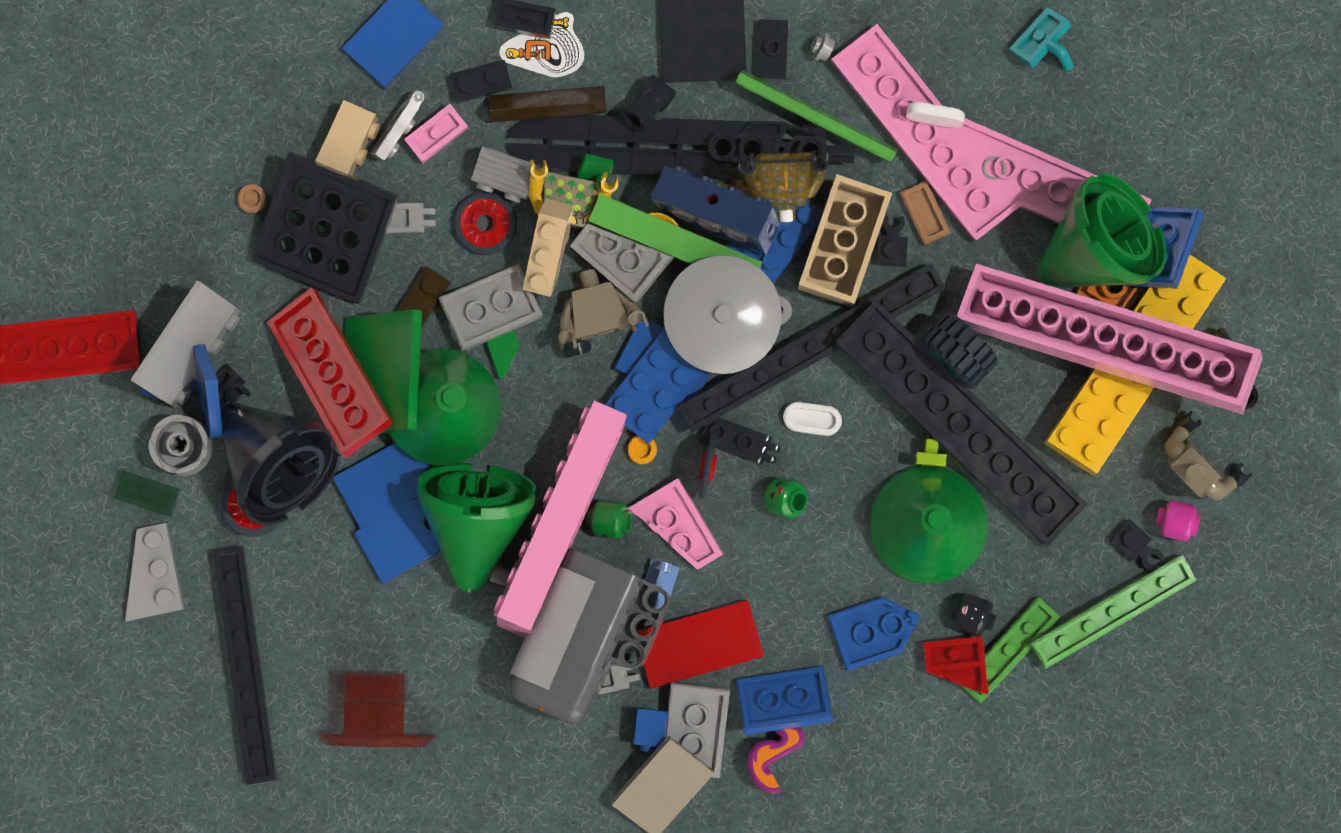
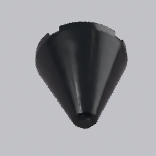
M239 404L238 408L232 405L225 406L221 410L222 440L237 502L242 512L257 524L273 525L289 520L286 513L296 507H299L302 511L308 508L330 484L340 462L341 455L336 451V444L326 426L318 422Z

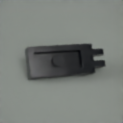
M720 417L705 425L699 442L709 445L711 435H716L715 448L763 465L764 460L776 463L777 457L767 454L768 449L778 453L781 450V446L771 443L773 437Z

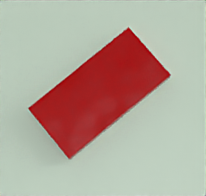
M742 601L662 624L648 658L644 663L650 689L764 657L749 601ZM653 627L637 632L640 636H647L652 632Z

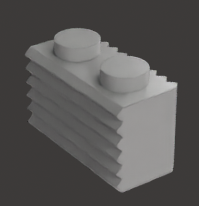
M485 146L481 148L471 180L478 182L476 186L478 189L493 193L495 188L505 192L504 198L520 203L521 198L529 199V181L532 174L528 161ZM535 164L534 169H539L540 166Z

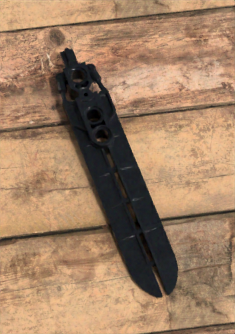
M574 115L525 119L514 125L508 131L506 137L547 140L546 144L506 143L507 150L512 156L528 162L534 160V164L540 166L539 169L543 167V160H545L548 171L578 172L585 154L614 160L611 174L660 176L665 166L673 169L675 166H679L690 171L691 176L698 178L706 176L709 178L749 180L747 174H742L738 171L737 156H740L742 161L750 160V157L744 153L745 148L750 144L758 145L761 149L760 153L754 157L755 161L806 159L803 156V151L811 146L818 149V158H824L826 152H828L829 163L854 164L855 146L826 145V129L821 126L816 127L804 124V127L777 121L751 122L653 118L641 131L630 128L623 116ZM787 130L802 132V136L794 137L789 143L783 141ZM553 140L590 142V146L553 144ZM596 142L633 144V148L596 146ZM721 143H727L732 147L731 152L726 156H720L715 152L716 147ZM640 144L673 145L677 146V149H654L639 147ZM683 146L708 147L709 151L683 150ZM797 162L790 163L795 169H801L802 165L807 166L806 170L801 169V173L789 174L793 179H796V174L797 179L800 176H805V181L822 180L824 178L825 170L822 171L820 179L814 178L815 170L811 168L810 162H798V167ZM769 163L755 164V181H763L764 177H768L769 181L772 182L773 180V182H776L775 178L780 177V182H783L782 163H770V165ZM762 166L767 168L765 172L761 171ZM779 166L780 170L775 171L774 167Z

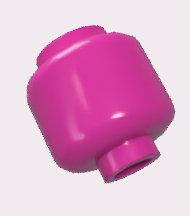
M1171 500L1167 503L1166 508H1159L1156 524L1161 525L1160 532L1162 536L1186 542L1191 536L1196 537L1201 514H1197V508L1194 505Z

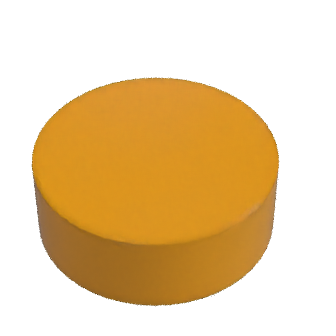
M635 436L628 444V455L637 464H648L656 456L657 446L654 440L648 445L640 437Z

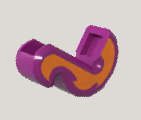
M800 727L776 730V733L780 735L779 740H762L756 743L749 751L747 766L751 778L763 791L772 794L782 792L768 765L803 746L805 736Z

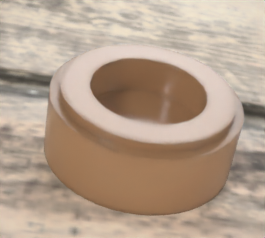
M246 185L238 193V204L248 214H258L267 206V194L258 185Z

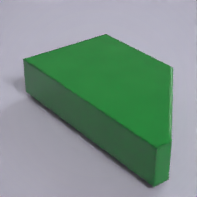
M514 330L487 341L500 380L505 379L510 365L520 348Z

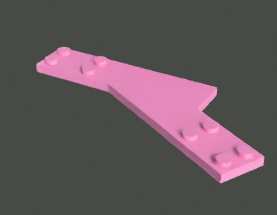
M878 24L831 59L833 65L922 177L927 180L930 187L974 242L1019 208L1059 224L1078 185L1092 175L1097 177V175L966 118L964 125L959 128L943 127L908 119L906 112L907 106L910 103L923 102L940 106L942 104ZM999 157V159L990 160L986 164V172L992 177L998 176L1000 179L991 180L984 175L982 168L988 158ZM1001 160H1003L1006 165V171L1004 175H1001L1003 171V166L1000 163ZM1141 195L1144 198V200L1148 203V205H1150L1152 199H1149Z

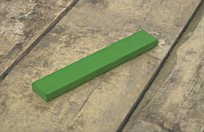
M744 70L740 72L736 80V84L889 162L894 159L897 153V148Z
M602 194L599 195L589 222L689 264L712 256L741 258L754 264L759 269L763 263Z
M1179 554L1029 643L1042 667L1047 669L1197 580L1184 556Z

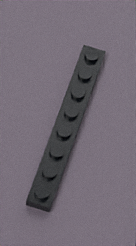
M244 546L213 550L246 785L276 781L277 773Z

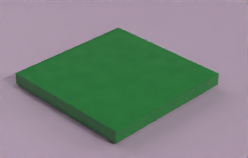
M413 309L346 317L345 339L394 422L382 432L417 429L422 325L421 310Z

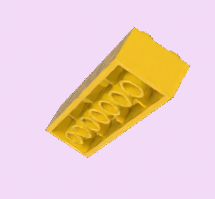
M1189 255L1177 289L1147 287L1132 311L1193 329L1226 278L1192 255ZM1093 368L1044 444L1090 475H1096L1154 387Z

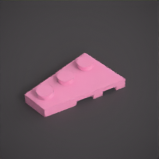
M680 478L628 508L655 533H658L666 540L672 548L696 569L702 568L724 554Z

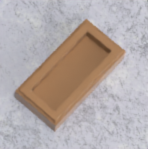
M927 180L900 192V196L923 246L951 234Z

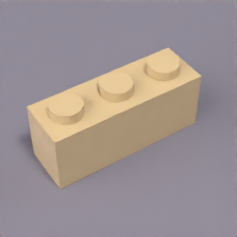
M343 100L316 158V162L353 176L357 165L362 166L367 157L368 150H365L369 139L374 140L379 131L380 124L377 123L378 118L376 114Z
M548 198L545 199L538 215L522 290L551 297L558 281L574 205Z

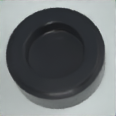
M586 340L577 343V348L575 349L573 344L565 346L564 350H562L563 356L570 358L590 352L592 350L590 341Z

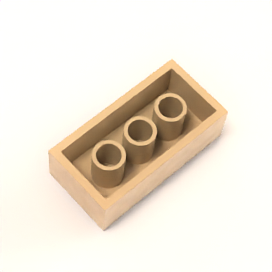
M838 174L836 175L798 285V290L853 308L892 196L891 192Z

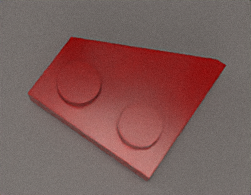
M983 636L924 642L926 672L928 674L985 695L989 694Z

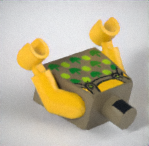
M531 160L529 167L532 175L529 181L528 196L535 213L539 215L546 198L574 205L566 244H568L570 229L581 230L588 223L592 224L589 222L599 195L602 194L610 198L612 192L618 188L619 178L617 176L613 184H608L605 181L608 173L605 172L601 178V187H599V182L548 173L545 160H543L544 165L541 169H534V160Z

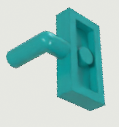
M1047 7L1009 50L1013 56L1031 68H1034L1045 54L1050 51L1057 56L1063 70L1070 71L1074 67L1067 49L1057 41L1071 27L1069 20Z

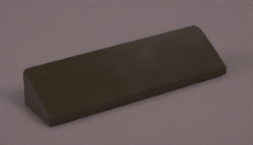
M605 86L489 95L491 122L607 113Z

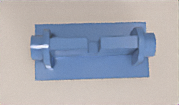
M652 559L645 581L661 587L671 596L680 568ZM655 592L650 595L648 600L650 607L657 609L664 604L662 593Z

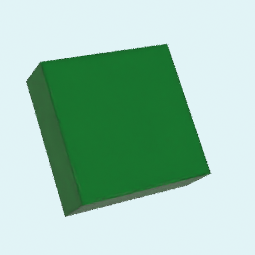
M585 154L578 170L577 178L599 182V186H601L602 175L605 172L608 173L605 180L607 183L613 169L614 160Z

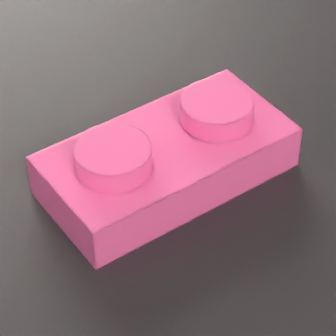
M449 104L404 140L420 161L425 163L465 132L468 126L452 105Z

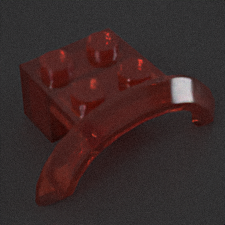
M345 673L343 734L319 733L318 735L327 746L426 747L435 739V735H404L408 674Z

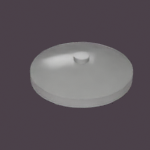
M712 256L699 260L687 267L671 285L666 296L663 314L666 334L676 352L692 366L703 371L720 374L738 372L760 361L775 343L782 317L780 299L769 277L754 264L732 256Z

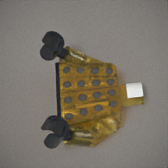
M812 151V153L761 154L756 156V160L754 154L750 153V160L742 161L740 156H737L738 171L743 174L746 184L754 195L771 202V206L778 208V221L791 222L796 220L795 206L806 205L807 198L815 196L823 183L828 167L829 153L826 152L824 158L816 157V151Z

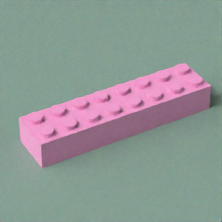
M596 401L593 402L591 409L585 407L579 420L578 430H580L579 435L573 433L567 447L566 456L568 460L567 462L561 460L555 473L554 482L557 484L555 488L549 487L544 497L542 509L545 511L543 515L537 513L533 521L530 533L533 536L531 542L525 540L520 550L518 562L521 564L518 569L513 567L506 582L508 593L506 596L500 595L494 608V616L497 617L498 627L524 638L526 634L531 633L533 624L542 608L558 568L563 565L569 548L572 546L623 432L626 414Z

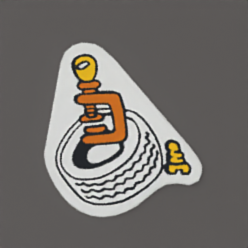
M564 12L555 17L551 39L520 34L504 43L500 47L499 53L502 60H505L508 64L550 77H562L573 73L582 65L584 50L573 31V15Z

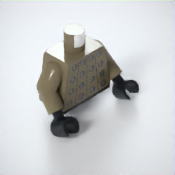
M1190 411L1178 420V427L1165 443V451L1168 454L1166 459L1171 469L1199 497L1207 495L1212 500L1218 501L1227 496L1236 487L1243 486L1252 476V472L1249 475L1244 474L1241 471L1244 464L1240 463L1226 477L1188 437L1189 433L1198 428L1202 423L1200 419L1194 423L1191 419L1193 412Z

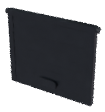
M660 0L662 74L664 83L736 81L742 70L747 72L744 0Z

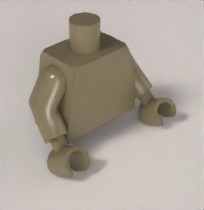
M596 269L579 273L583 289L571 292L572 298L565 302L560 317V349L564 350L563 344L566 342H573L575 349L579 341L632 328L633 332H637L635 327L637 323L643 322L646 327L649 326V323L637 302L631 300L618 287L613 286L612 282L599 284Z

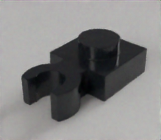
M885 215L882 226L887 235L878 236L876 266L906 267L908 237H899V233L904 228L905 219L903 216H900L899 225L893 228L888 224L889 216Z
M228 364L216 375L219 398L226 403L228 401L233 407L238 408L240 406L237 403L238 397L242 394H245L247 397L251 395L250 391L244 386L246 382Z
M1130 519L1109 541L1130 561H1133L1138 556L1142 567L1148 571L1154 569L1148 563L1149 555H1155L1159 560L1164 558L1161 551L1154 548L1150 549L1147 546L1152 538Z

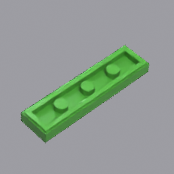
M1037 597L985 654L989 694L1032 649L1029 642L1046 633L1060 618L1041 598ZM961 686L980 704L989 695Z

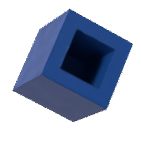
M638 708L634 744L640 745L639 751L654 752L665 740L668 711Z

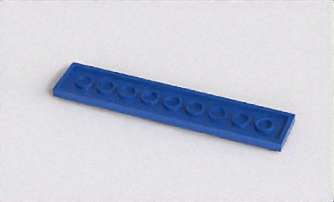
M777 182L774 189L765 198L766 200H774L771 206H773L780 223L767 254H760L732 242L728 246L730 249L763 262L760 269L769 277L773 284L818 227L824 212L797 191L795 193V189L791 193L784 191L778 193L776 190L779 187V183L783 184V182ZM779 198L783 199L782 204L778 203ZM792 198L793 202L788 203L787 199ZM797 198H802V202L798 203ZM780 210H792L793 221L780 222ZM664 328L605 405L626 414L624 426L649 445L705 371L692 366L676 352Z

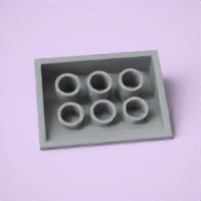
M197 280L131 378V381L175 408L178 404L183 405L191 394V390L188 389L190 383L196 379L193 346L205 344L209 357L211 355L216 356L224 344L222 338L226 332L233 331L240 320V317L237 315L240 310Z

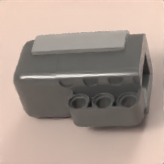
M569 548L562 567L559 566L542 608L536 617L530 634H526L510 671L514 675L510 687L511 694L519 702L541 710L562 721L577 724L587 720L612 662L630 669L640 668L646 662L670 607L671 600L669 594L657 585ZM655 592L662 593L664 596V604L657 609L651 608L648 602L650 595ZM641 620H649L653 626L652 632L647 636H640L637 632V624ZM630 647H637L641 653L639 661L635 664H629L625 659V652Z

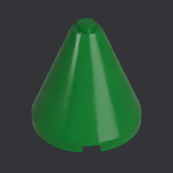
M1102 173L1097 177L1092 175L1078 185L1038 265L1039 279L1043 284L1055 288L1146 283L1159 275L1166 263V243L1161 226L1153 228L1147 216L1152 209L1144 198L1127 182L1108 173Z
M447 348L430 349L420 352L417 429L388 433L400 449L421 463L442 466L467 461L486 447L498 427L501 402L497 385L489 371L478 360L466 353Z
M459 463L434 467L419 476L416 491L417 498L454 584L463 592L473 593L484 586L535 505V484L526 476L513 470L490 465L489 472L472 471L473 463Z
M920 466L899 473L884 485L872 505L869 527L874 549L882 562L891 571L909 581L930 584L953 579L966 571L976 561L985 544L988 521L985 506L980 495L964 477L946 468Z

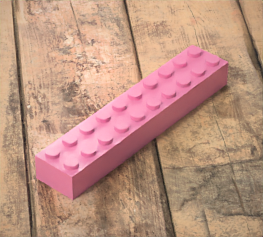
M979 264L975 265L957 317L978 333L1242 415L1262 362L1260 349Z

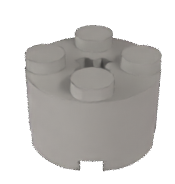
M171 415L159 421L153 429L149 440V452L156 465L163 470L179 476H189L200 472L212 459L213 439H209L207 429L201 422L184 415ZM180 439L187 442L183 452L176 449L179 446L178 440Z

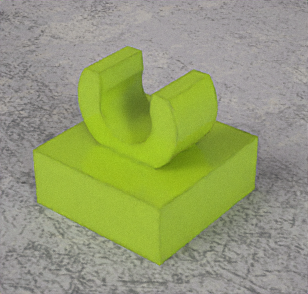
M936 439L925 440L924 453L917 452L915 454L914 466L946 467L947 455L937 454L938 441Z

